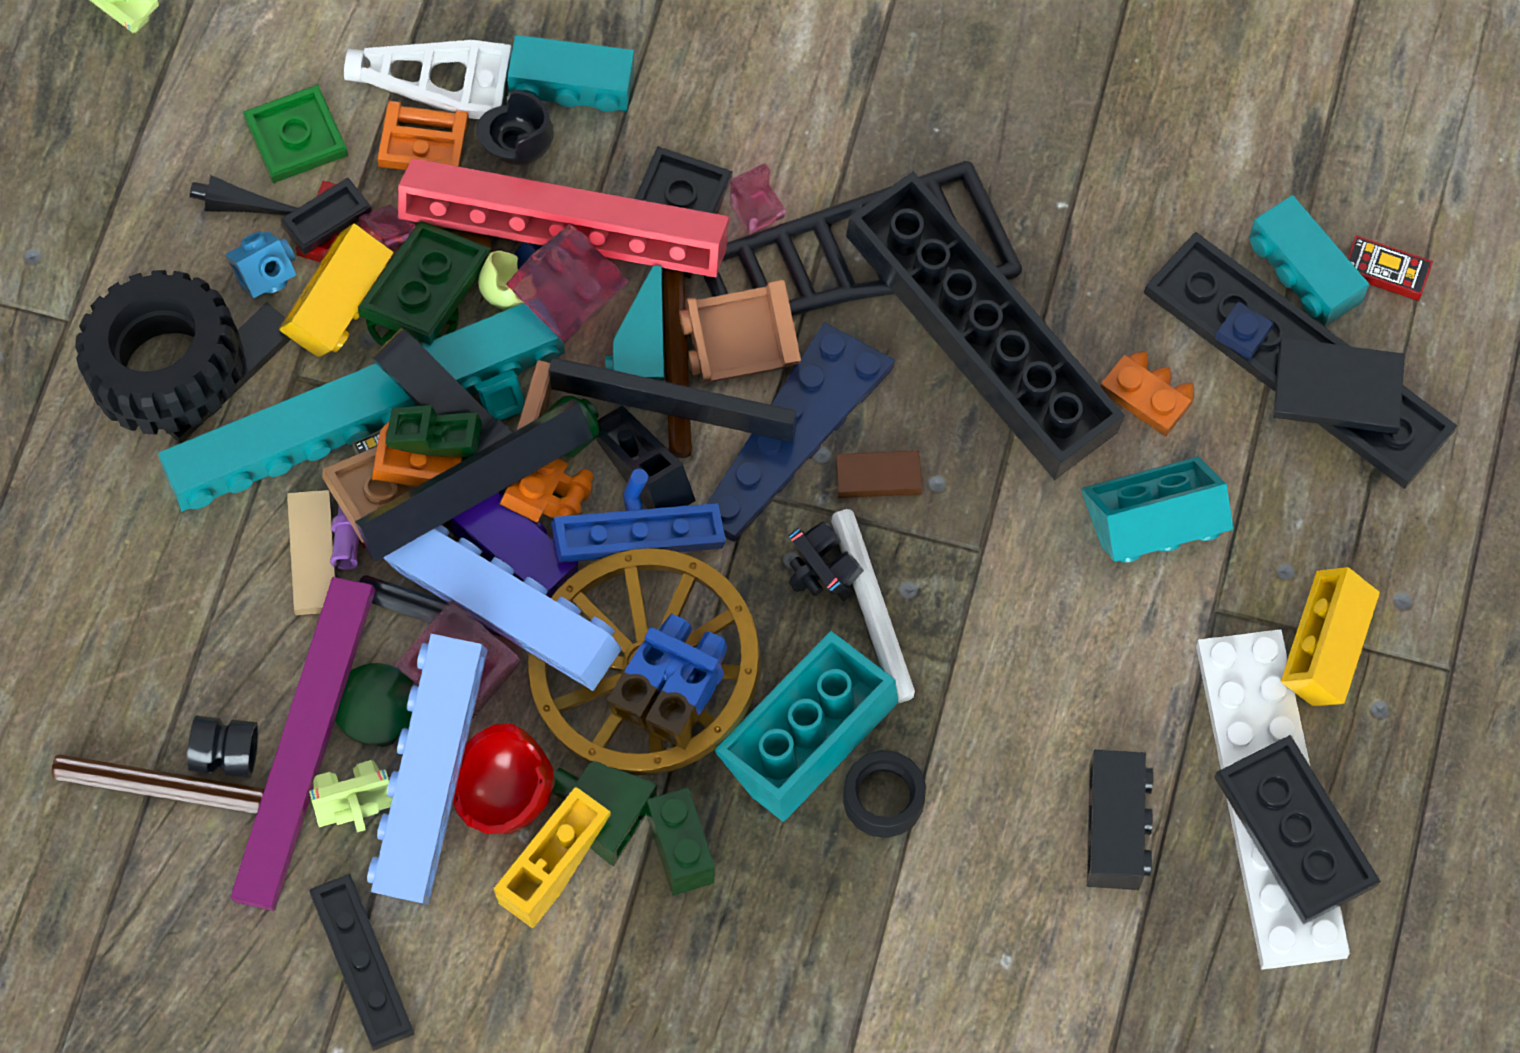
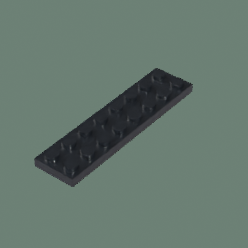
M1196 231L1145 286L1144 294L1274 392L1281 338L1350 346ZM1238 302L1273 322L1271 331L1250 360L1215 339L1217 331ZM1405 386L1402 388L1400 428L1397 434L1319 424L1404 489L1407 488L1450 438L1457 427L1455 423Z

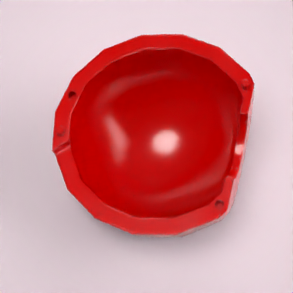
M512 723L491 725L476 733L465 746L453 798L455 811L468 827H472L485 834H513L531 825L549 804L555 784L554 771L543 749L525 730Z

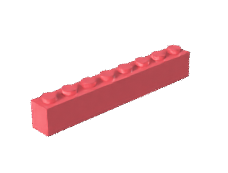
M414 158L411 159L398 185V219L413 222L423 221L440 227L645 265H661L662 268L710 277H717L727 250L729 216Z

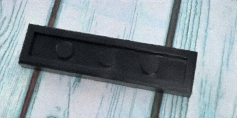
M267 302L238 329L240 340L243 344L244 357L241 360L243 364L241 378L238 381H234L236 386L234 393L291 340V338L278 330L285 317ZM223 398L220 401L221 405H223L227 401V399ZM208 413L201 418L202 423L192 428L190 424L181 426L179 432L169 433V435L179 443H183L211 415Z
M351 874L309 889L372 1051L413 1036L414 1030Z

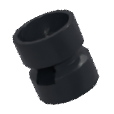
M195 716L188 743L187 763L189 771L213 774L218 768H222L225 775L250 778L254 771L257 756L258 723L233 719L228 725H224L221 718Z

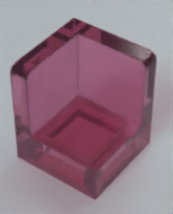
M766 163L731 179L730 204L749 234L785 217V208L769 184L770 169Z

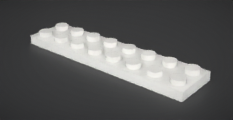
M1282 630L1199 639L1196 649L1220 768L1223 769L1289 735L1292 736L1310 766L1295 693L1280 682L1288 660ZM1227 799L1261 970L1347 959L1350 951L1340 906L1303 925Z

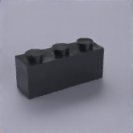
M1097 749L1093 751L1089 766L1087 887L1139 890L1144 876L1151 875L1152 851L1144 850L1145 835H1151L1153 811L1152 809L1145 808V793H1152L1153 768H1146V753Z

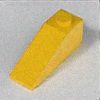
M575 787L493 888L498 903L533 929L560 896L611 815V812Z

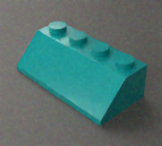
M830 631L715 749V753L753 799L782 822H785L898 704L896 681L884 670Z

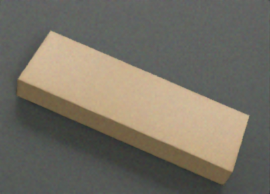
M330 491L287 493L295 615L319 614L322 611L331 579L335 577V567L330 563L333 552Z

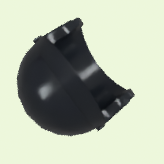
M520 90L510 91L507 96L508 105L492 108L480 117L476 127V134L485 149L502 161L514 165H526L537 161L550 148L554 137L553 124L545 105L536 96Z

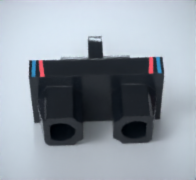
M823 521L806 533L797 528L788 535L809 562L805 565L800 557H796L790 562V566L795 573L790 578L789 584L794 591L799 592L808 588L813 596H817L823 591V587L818 582L821 578L832 594L837 593L843 601L854 594L848 586L864 570L848 551H845L830 563L825 554L840 543L841 540L829 524Z

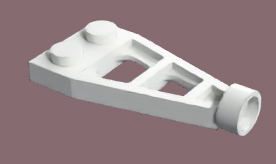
M477 40L364 48V50L348 48L344 80L369 83L445 112L467 111L469 118L480 119L488 110L503 105L511 58V45ZM398 60L420 61L423 64L420 80L410 82L393 77L390 74L392 64ZM447 62L463 63L467 68L463 88L458 92H451L435 86L430 80L431 70L435 65ZM370 63L369 68H364L365 64Z

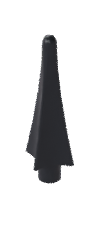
M210 175L208 185L192 182L190 189V198L205 201L204 211L252 212L286 216L297 209V207L280 203L237 187L213 175Z

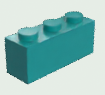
M515 35L508 71V91L520 90L528 92L541 101L556 102L564 107L580 105L595 107L604 112L628 111L634 75V50Z
M1293 195L1254 219L1249 235L1253 250L1259 257L1266 258L1274 267L1279 281L1296 293L1301 299L1302 307L1310 317L1317 318L1326 327L1363 302L1369 283Z

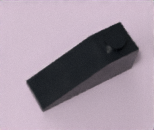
M623 405L597 420L599 423V435L596 441L625 481L628 483L635 469H643L647 472L648 480L640 495L641 502L647 509L688 506L696 501L683 464Z

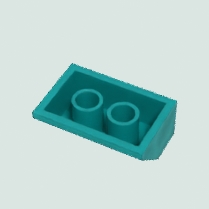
M1199 456L1081 488L1082 496L1100 545L1114 562H1132L1138 560L1142 554L1157 550L1163 552L1178 549L1183 543L1197 539L1201 541L1213 540L1218 538L1223 532L1234 530L1227 484Z

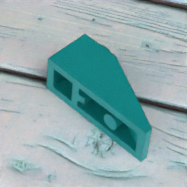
M661 265L651 268L613 339V356H605V369L664 381Z

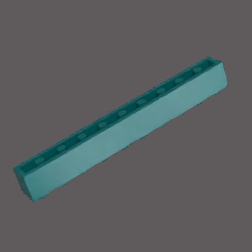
M544 295L437 338L431 345L422 344L471 396L477 394L474 387L475 384L509 370H513L518 377L522 371L536 366L537 360L551 363L552 358H559L560 355L565 354L564 335ZM374 364L158 452L162 470L181 512L190 508L200 509L209 505L216 497L229 492H242L248 489L255 481L267 476H281L296 464L306 460L316 461L322 459L335 448L345 444L352 445L353 442L381 430L389 422L392 408L418 405L377 364Z

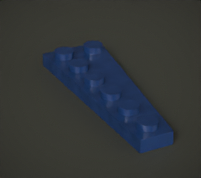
M825 322L823 323L801 357L800 363L795 366L771 403L774 406L796 411V433L793 442L751 434L706 503L719 504L724 534L727 539L735 542L772 502L773 497L781 492L794 478L796 471L808 458L811 459L819 451L821 444L834 430L837 431L842 426L852 410L860 402L863 403L894 368L895 359Z

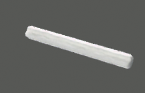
M850 509L838 511L832 515L831 522L834 531L841 540L839 546L842 554L845 551L851 553L864 570L852 584L881 669L895 679L898 703L909 701L914 698L915 690L854 512Z

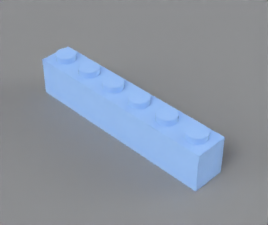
M442 525L383 557L399 574L458 608L468 616L594 691L622 650L621 646L612 637L615 630L597 617H593L591 621L586 620L579 615L581 610L576 605L561 596L557 602L546 596L548 590L530 577H526L524 581L514 577L515 571L502 560L494 557L489 562L480 556L482 551L465 538L461 537L457 543L447 537L450 532Z
M431 634L429 644L423 643L420 648L417 668L423 669L419 686H412L407 710L413 712L409 729H402L398 742L397 752L398 754H403L399 772H392L388 785L387 795L393 797L389 814L382 815L378 828L377 838L383 840L379 857L372 858L368 870L367 881L373 883L371 889L373 893L426 905L430 903L488 651L482 644Z

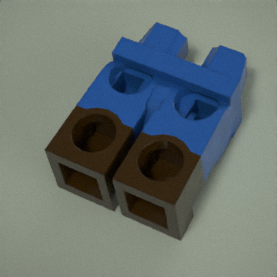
M670 614L659 630L650 627L644 637L645 641L636 651L606 701L613 715L645 731L649 728L651 734L685 750L693 736L692 729L704 706L712 697L716 685H719L724 676L721 663L728 646L724 638L707 631L697 648L686 644L685 642L693 630L691 624L683 618Z

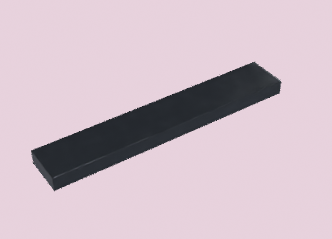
M552 358L548 370L552 390L793 442L795 437L796 411L792 409L559 358Z
M574 399L566 402L355 521L370 557L375 561L380 560L593 439L580 404Z

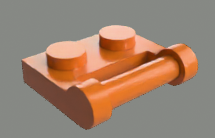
M389 101L377 158L378 167L406 170L412 158L460 167L469 125L468 112L456 110V113L404 107L402 102ZM400 122L427 126L452 128V132L404 127L399 125Z

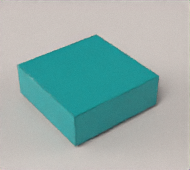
M513 370L474 385L480 405L492 417L503 421L522 413L525 399L517 375Z

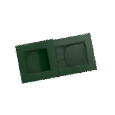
M432 405L396 407L391 410L385 442L390 448L416 454L442 457H471L478 450L482 421L477 412L437 415Z

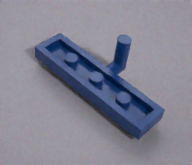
M635 469L623 491L626 511L554 517L551 526L558 563L596 560L633 549L651 548L676 552L722 549L726 539L719 504L643 509L640 495L648 480V474L643 469Z

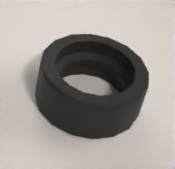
M880 750L865 754L852 765L846 775L843 804L847 817L857 829L870 836L889 838L901 835L916 824L923 812L926 783L922 771L912 759L899 752ZM880 771L891 772L903 778L910 791L909 803L905 810L891 817L876 816L867 811L859 798V787L864 778Z

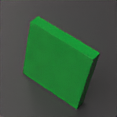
M318 84L243 111L244 120L272 183L348 156L347 147Z

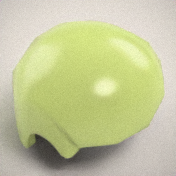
M494 251L489 253L478 278L479 290L483 297L491 305L504 311L537 298L540 289L534 282V273L522 274L518 270V257L504 251Z

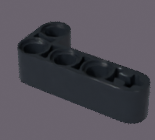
M402 327L371 357L418 406L432 405L437 415L477 412L482 421L477 453L513 433L499 419L492 417Z

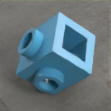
M268 231L265 233L256 232L245 237L241 241V246L225 254L242 290L252 298L263 293L271 294L283 289L288 283L287 280L297 275L291 264L296 258L290 245L284 238L280 240Z

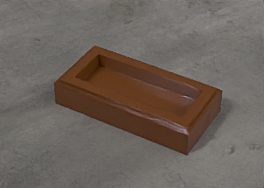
M919 450L836 454L838 498L922 494Z

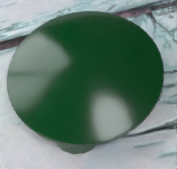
M370 663L359 666L350 671L335 721L340 729L353 740L387 747L400 737L403 728L409 729L413 712L407 710L409 694L414 684L403 671L388 664Z

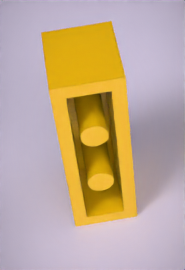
M352 224L341 231L278 330L317 358L330 351L336 353L349 337L350 333L345 330L352 318L357 320L360 317L357 307L385 270L386 264L394 252L356 224Z
M1349 567L1316 571L1280 682L1311 706L1344 704L1380 592Z

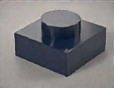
M1238 302L1217 331L1215 339L1250 360L1271 331L1273 322Z

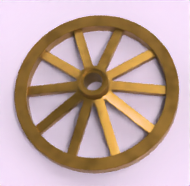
M646 548L618 552L603 557L575 573L551 597V599L557 602L561 596L575 604L590 620L593 617H597L615 630L612 637L621 646V652L624 654V657L617 656L609 669L622 672L601 680L594 691L583 687L553 699L549 684L548 664L529 653V682L538 711L558 741L587 763L597 761L607 765V767L632 775H653L670 772L692 764L711 753L744 718L755 695L760 674L761 656L758 633L751 613L737 589L727 578L710 565L692 556L665 549ZM656 570L682 575L660 626L670 614L678 617L681 616L696 581L712 591L724 603L727 610L690 633L685 643L696 648L706 631L718 634L733 623H736L741 643V664H721L724 672L722 679L737 680L728 703L716 719L703 708L697 722L705 729L690 740L685 750L678 746L664 750L663 739L651 734L649 728L650 753H623L607 749L606 747L624 721L613 715L612 712L594 740L590 742L578 734L560 713L611 693L636 651L645 641L644 637L649 629L638 571ZM625 574L636 634L637 642L634 644L585 596L588 591L600 583Z

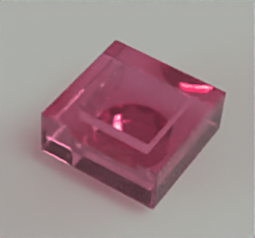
M391 204L360 216L358 227L389 249L402 245L416 226L411 221L399 219L398 210Z

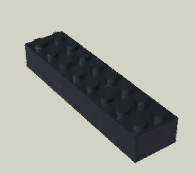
M914 171L849 216L846 232L848 240L1054 480L1118 433L1125 416L1123 412Z

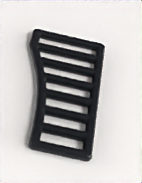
M963 161L919 176L955 220L956 218L941 186L962 179L1003 264L997 266V268L1007 280L1021 274L1022 266L976 169L970 161ZM890 187L727 242V250L723 261L738 256L752 289L766 287L768 282L754 250L776 243L800 296L799 298L789 300L792 317L853 300L895 294L878 274L879 280L855 284L829 227V224L849 218V216ZM814 231L838 283V288L815 292L791 239L792 237ZM719 271L717 277L703 275L712 297L729 294Z

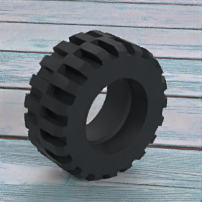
M166 270L151 271V275L144 277L141 273L129 276L130 281L122 285L117 282L108 288L109 294L104 298L99 295L90 306L93 312L91 314L86 313L83 316L79 325L82 333H78L75 342V349L78 353L76 360L79 370L96 404L101 407L103 413L111 421H118L121 427L136 431L139 426L144 434H158L159 429H165L167 434L179 432L180 427L190 424L192 428L202 423L201 418L208 413L212 416L222 408L220 401L223 398L228 400L236 389L234 381H238L241 378L243 371L241 360L244 357V349L237 327L222 296L217 290L211 289L209 283L200 278L194 277L191 280L188 273L174 271L173 275H167ZM166 333H182L194 337L190 348L182 358L166 368L148 372L127 368L129 359L135 350L155 336Z

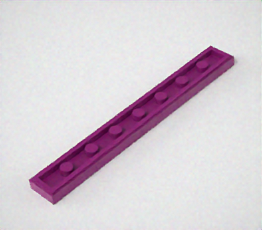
M336 577L331 579L230 896L233 902L272 911L276 909L311 798L309 791L314 788V777L318 775L376 591L371 584Z

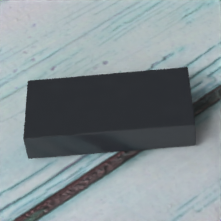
M349 177L284 216L280 221L281 226L300 251L306 255L338 235L347 227L370 215L372 208Z

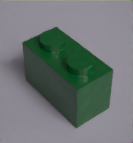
M689 787L647 799V819L672 896L714 884L715 865Z

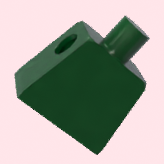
M591 761L580 778L559 767L554 773L555 784L552 791L553 794L565 800L572 790L577 787L611 812V815L590 848L607 863L614 866L647 815V799L657 797V785L624 771L607 767V765L597 761Z

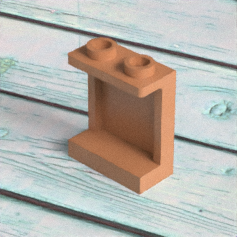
M785 280L769 282L766 287L710 298L696 300L695 297L688 298L684 304L685 310L679 311L683 335H691L694 349L687 351L692 376L699 374L701 385L795 367L801 361Z

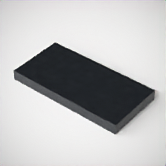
M1291 735L1216 772L1214 778L1303 925L1379 886L1380 879Z

